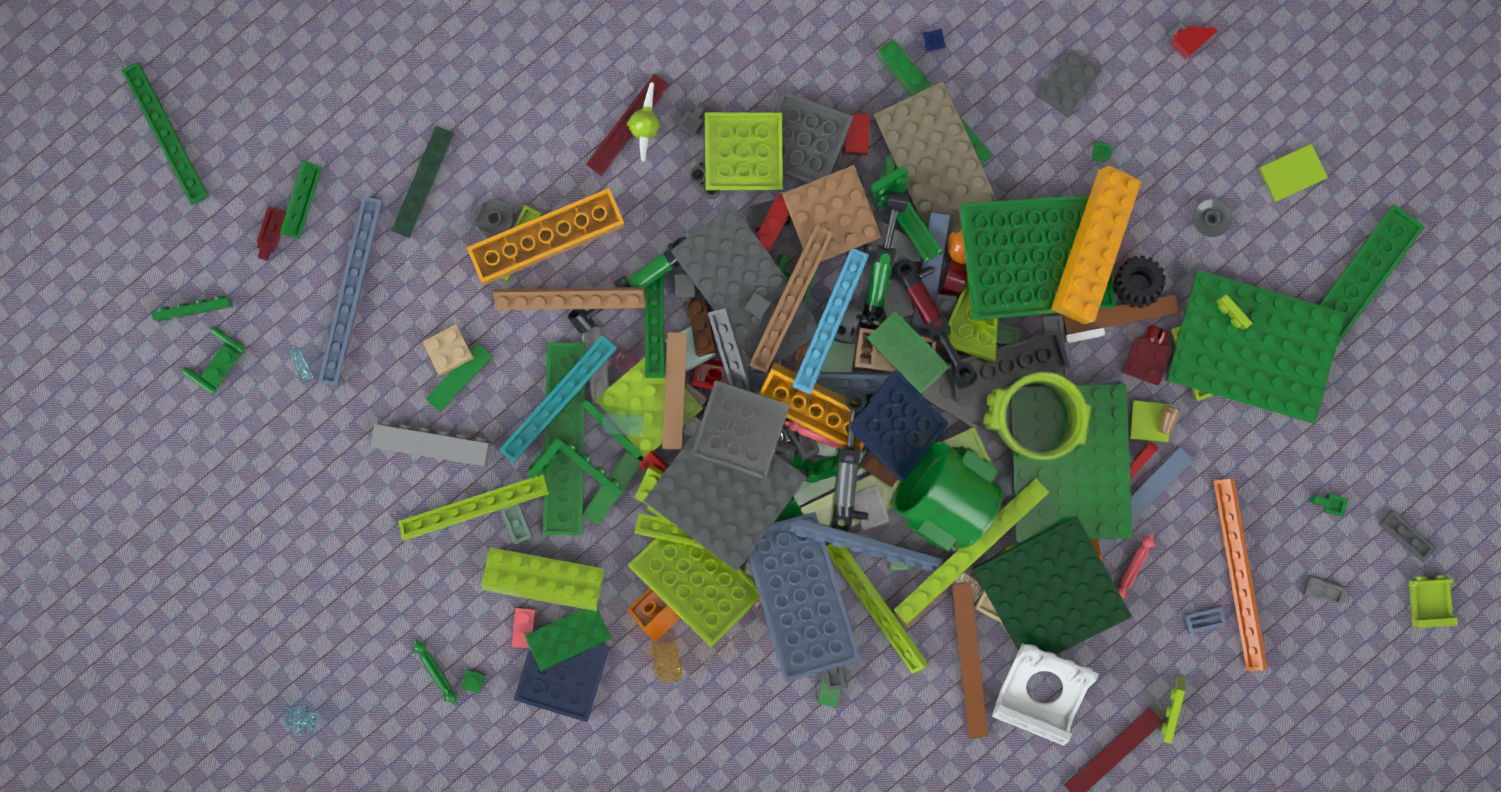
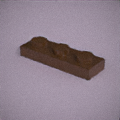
M702 298L688 302L696 355L702 357L716 353L713 329L708 316L710 312L708 301Z

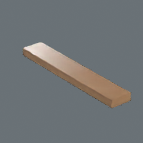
M667 332L662 449H682L687 333Z

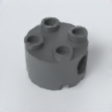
M848 304L835 335L836 339L851 343L864 310L863 308Z

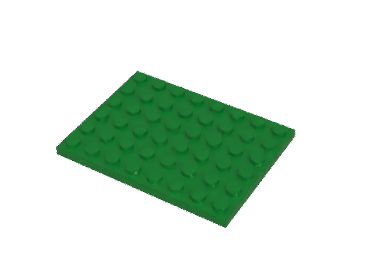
M1090 195L962 203L959 205L973 321L1058 313L1051 310ZM1112 272L1099 309L1116 308Z
M1197 270L1166 381L1315 424L1346 313ZM1227 294L1252 324L1247 329L1241 330L1236 328L1231 323L1232 319L1230 316L1220 311L1216 300Z
M1126 384L1075 386L1083 396L1085 404L1091 405L1085 445H1076L1068 453L1052 459H1032L1012 450L1014 498L1034 479H1037L1049 491L1039 503L1015 524V542H1024L1076 515L1090 540L1098 538H1132ZM1020 387L1011 397V435L1019 445L1030 451L1043 452L1052 448L1060 441L1067 426V411L1062 399L1056 392L1048 387Z

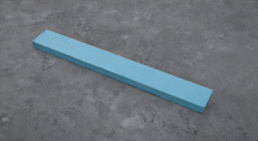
M853 248L850 250L792 387L811 394L869 254Z

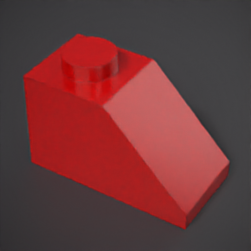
M1188 26L1185 30L1180 28L1172 35L1174 39L1171 45L1186 60L1218 30L1216 28Z

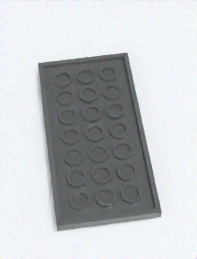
M732 204L670 251L714 311L728 307L739 345L751 360L788 280ZM754 292L771 303L761 319L744 309V306ZM801 300L769 369L772 368L774 362L779 363L813 338L819 322L803 300Z

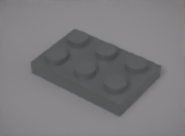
M1070 49L1037 97L1069 118L1102 70Z

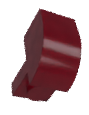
M952 258L950 259L940 291L941 294L957 295L956 304L967 278L966 264H960Z

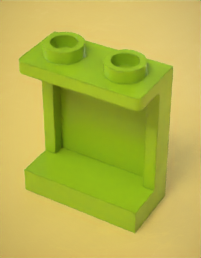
M1434 575L1435 579H1428L1427 576H1416L1415 580H1409L1412 627L1428 628L1458 625L1457 617H1453L1450 583H1454L1453 579L1447 578V575Z

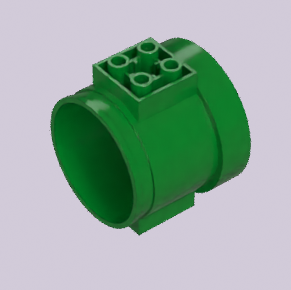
M944 442L934 443L906 479L900 482L894 498V510L907 519L905 527L932 545L947 551L951 549L952 545L957 549L968 548L985 534L999 512L1003 499V490L1000 485L992 482L998 470L993 468L994 464L985 458L982 460L977 457L979 454L971 448L966 449L962 446L960 448H951Z

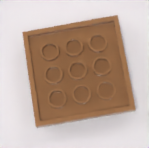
M854 165L782 193L803 249L815 224L833 232L820 262L847 252L852 248L854 249L882 238Z

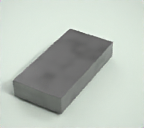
M1308 576L1303 594L1341 607L1347 588Z

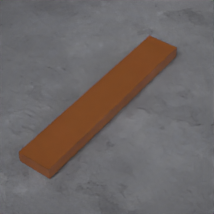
M1176 294L1159 297L1155 303L1152 302L1151 306L1146 307L1144 305L1143 308H1138V305L1132 308L1129 303L1116 306V308L1099 309L1095 322L1082 324L1063 316L1065 333L1069 335L1178 314L1179 308Z

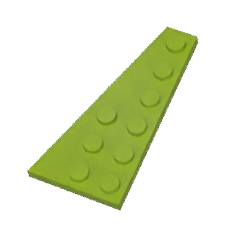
M967 279L948 322L951 327V334L947 337L954 349L995 363L998 318L973 321Z

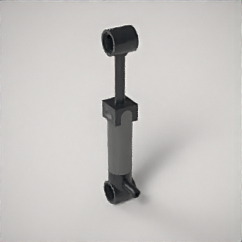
M859 389L851 390L846 398V406L851 410L850 424L866 404V395ZM857 396L862 402L860 404H853L851 398ZM850 429L847 445H841L832 522V528L844 532L850 531L852 519L868 520L869 515L867 512L853 511L861 447L855 446L856 435ZM843 519L847 522V525L840 526L837 521Z

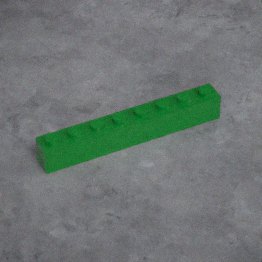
M893 39L878 50V59L910 96L933 86ZM961 118L981 164L985 163L993 154Z

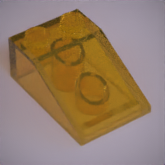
M676 638L652 642V647H649L651 658H655L656 666H653L655 677H659L660 682L681 681L683 671Z

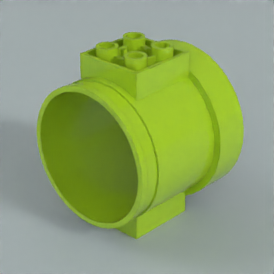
M1037 373L1018 380L1007 391L995 389L991 394H988L987 405L990 406L989 412L985 413L983 424L986 425V429L997 431L1002 441L1013 451L1032 459H1052L1068 453L1076 445H1085L1091 405L1085 404L1079 390L1067 379L1051 373ZM1025 384H1040L1052 389L1062 399L1067 411V426L1062 438L1052 448L1043 452L1030 451L1019 445L1013 439L1007 427V405L1013 394Z

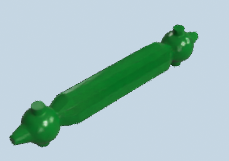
M415 639L413 652L420 654L422 663L439 690L446 694L444 702L457 705L456 698L458 692L451 691V685L431 653L426 651L427 643H422Z

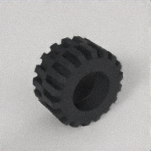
M1141 255L1138 259L1137 256H1133L1131 260H1125V263H1122L1115 277L1114 286L1116 287L1114 290L1115 293H1119L1117 296L1119 300L1124 299L1123 303L1125 305L1130 303L1132 308H1135L1136 305H1138V308H1143L1144 305L1148 307L1160 297L1165 287L1166 275L1163 274V267H1158L1159 263L1157 261L1155 263L1152 262L1153 258L1145 259V256ZM1141 275L1149 281L1150 287L1138 289L1131 284L1129 277Z

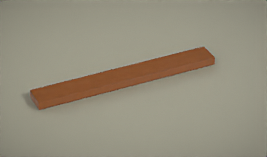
M971 582L952 584L969 738L988 737Z

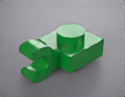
M1328 493L1326 498L1311 495L1310 503L1324 506L1322 512L1344 517L1348 498Z

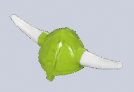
M653 82L649 85L643 108L636 111L627 122V126H629L632 134L640 139V154L643 162L646 159L648 141L660 129L658 118L652 112Z

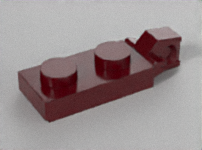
M268 206L257 239V248L260 249L257 258L268 261L270 253H274L275 249H277L286 211Z

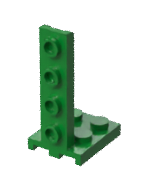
M904 165L871 185L872 201L876 207L884 202L886 204L889 190L903 193L902 191L909 187L908 170ZM908 201L906 212L899 213L897 221L925 263L942 254V250Z
M557 434L527 468V474L532 479L535 476L540 477L546 469L545 464L548 461L552 462L559 454L557 450L560 449L615 496H619L623 492L620 488L621 484L617 480L607 478L605 476L607 472L600 466L595 468L591 464L592 460L586 454L580 455L575 451L577 447L570 441L565 443Z

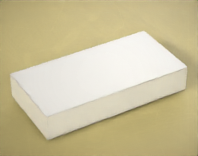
M1104 328L1065 335V343L1102 337L1105 335Z

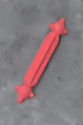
M793 420L784 421V424L791 431L797 430L803 436L833 448L839 447L841 449V444Z
M1152 533L1148 537L1141 538L1140 541H1142L1143 545L1138 548L1120 581V587L1117 589L1122 598L1128 597L1126 590L1133 584L1149 554V548L1156 546L1153 540L1154 534Z

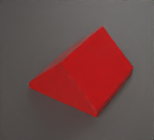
M709 359L696 366L692 386L712 390L715 380L730 385L723 362Z

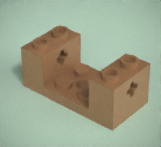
M860 328L857 335L853 368L889 372L897 370L867 339L875 330ZM920 336L935 351L936 342L933 343L929 337Z

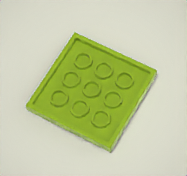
M705 113V191H782V113Z
M643 358L595 400L645 458L651 450L655 451L663 444L665 378H645V358ZM686 387L683 426L704 409Z

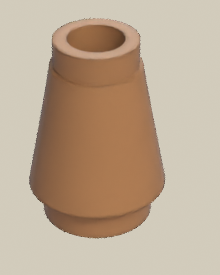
M1165 405L1161 413L1159 432L1171 434L1181 416L1179 414L1180 409Z

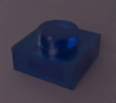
M942 29L923 32L926 53L946 48Z

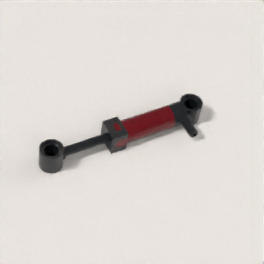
M907 259L901 260L896 266L898 281L902 283L922 318L933 343L941 340L956 366L955 381L958 386L970 387L975 380L974 367L970 363H962L947 337L951 334V327L945 316L941 315L921 280L934 273L933 267L929 266L917 272L912 261ZM909 270L910 273L903 274L902 271ZM965 372L968 373L970 376L963 378L960 376V374Z

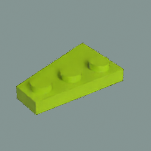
M1177 675L1175 688H1172L1170 699L1172 701L1171 705L1167 706L1165 717H1168L1167 723H1163L1161 734L1164 735V742L1172 744L1185 694V676Z

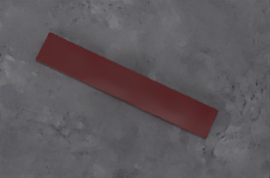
M653 74L586 163V166L601 177L633 134L629 126H627V122L636 111L643 108L650 83H654L652 108H654L670 85L656 74Z
M1148 707L1073 775L1064 786L1070 792H1087L1160 726L1163 721Z

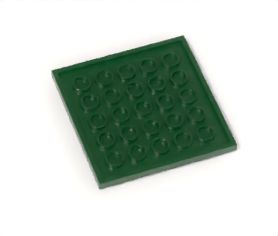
M1077 515L973 567L975 575L1018 651L1023 643L1025 645H1034L1044 652L1058 654L1132 618L1128 607Z

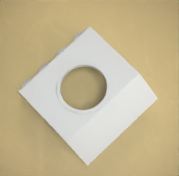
M1022 643L1000 689L992 717L1064 746L1070 741L1072 734L1069 732L1075 714L1086 691L1097 681L1098 673L1093 672L1089 667L1078 666L1071 660L1058 658L1054 653L1041 651L1034 645ZM1040 671H1049L1056 674L1063 683L1061 695L1049 703H1041L1032 699L1026 690V684L1033 674Z

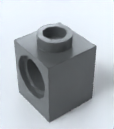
M688 274L675 275L676 299H680V302H692V299L696 298L694 282Z

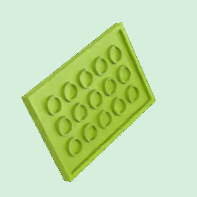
M655 538L628 565L711 648L760 600L756 584L740 568L738 571H735L705 548Z

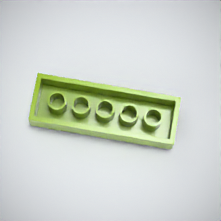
M490 548L481 585L484 591L597 611L604 579V568Z

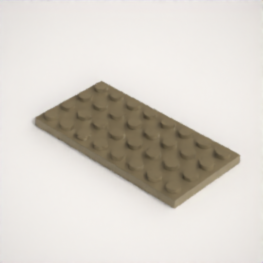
M944 81L873 114L897 168L904 165L908 170L909 187L907 189L927 229L929 228L931 212L951 215L948 238L952 232L956 234L961 231L960 204L998 201Z

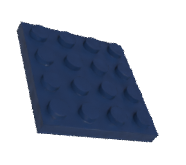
M894 370L848 428L902 481L906 479L949 423L898 370Z
M536 625L535 631L542 628V626ZM600 644L541 672L529 648L514 700L588 722L610 647Z

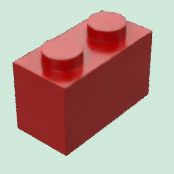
M848 114L853 116L854 120L842 148L844 155L867 156L870 114Z

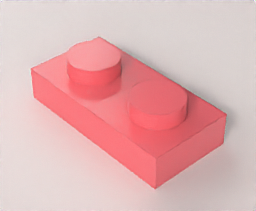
M515 609L512 647L529 648L525 635L534 631L536 609Z

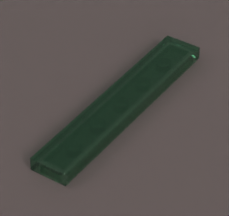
M435 126L393 225L392 232L409 239L411 238L454 136L453 132Z

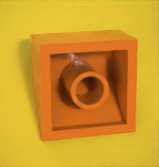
M651 588L647 589L627 609L643 632L655 642L681 619Z

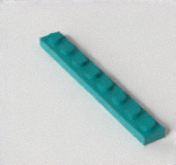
M602 335L499 451L515 463L617 348Z

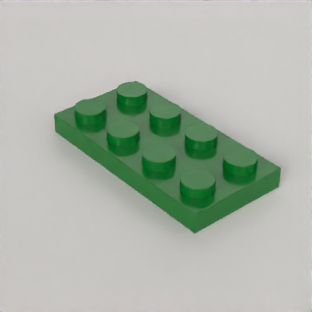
M896 311L867 338L920 394L949 368L942 358Z
M597 608V611L579 610L525 635V639L541 672L611 640V635Z

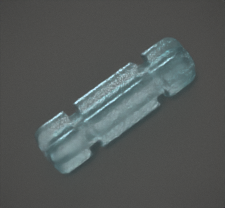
M298 347L290 349L289 354L293 358L298 373L302 375L300 377L303 383L311 382L313 376L309 372L304 357L301 356L300 349Z

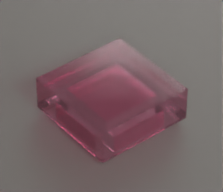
M625 348L613 363L627 373L640 360Z

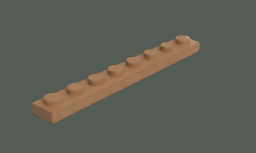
M815 224L748 364L749 366L767 373L831 240L833 232Z
M644 287L495 289L493 292L496 310L645 308L646 306Z

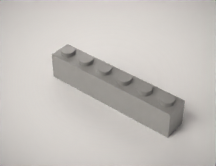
M383 421L380 422V425L374 424L370 447L480 466H487L491 444L486 443L487 439L475 437V441L467 440L468 436L456 434V438L449 437L448 432L437 431V434L429 433L430 429L418 428V431L410 430L411 426L399 424V428L392 427V423Z

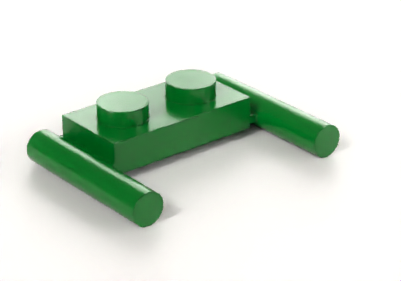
M215 326L210 332L226 344L220 348L201 375L202 377L187 367H184L181 371L183 375L212 395L215 394L217 388L246 350L244 346Z

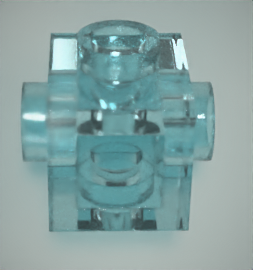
M305 706L288 708L284 727L292 730L291 733L296 735H303V733L313 734L317 714L308 711V707Z

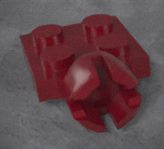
M1149 325L1143 338L1135 337L1122 373L1159 386L1173 351L1167 348L1170 332L1155 325Z

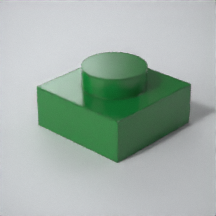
M467 669L461 688L479 694L486 675Z

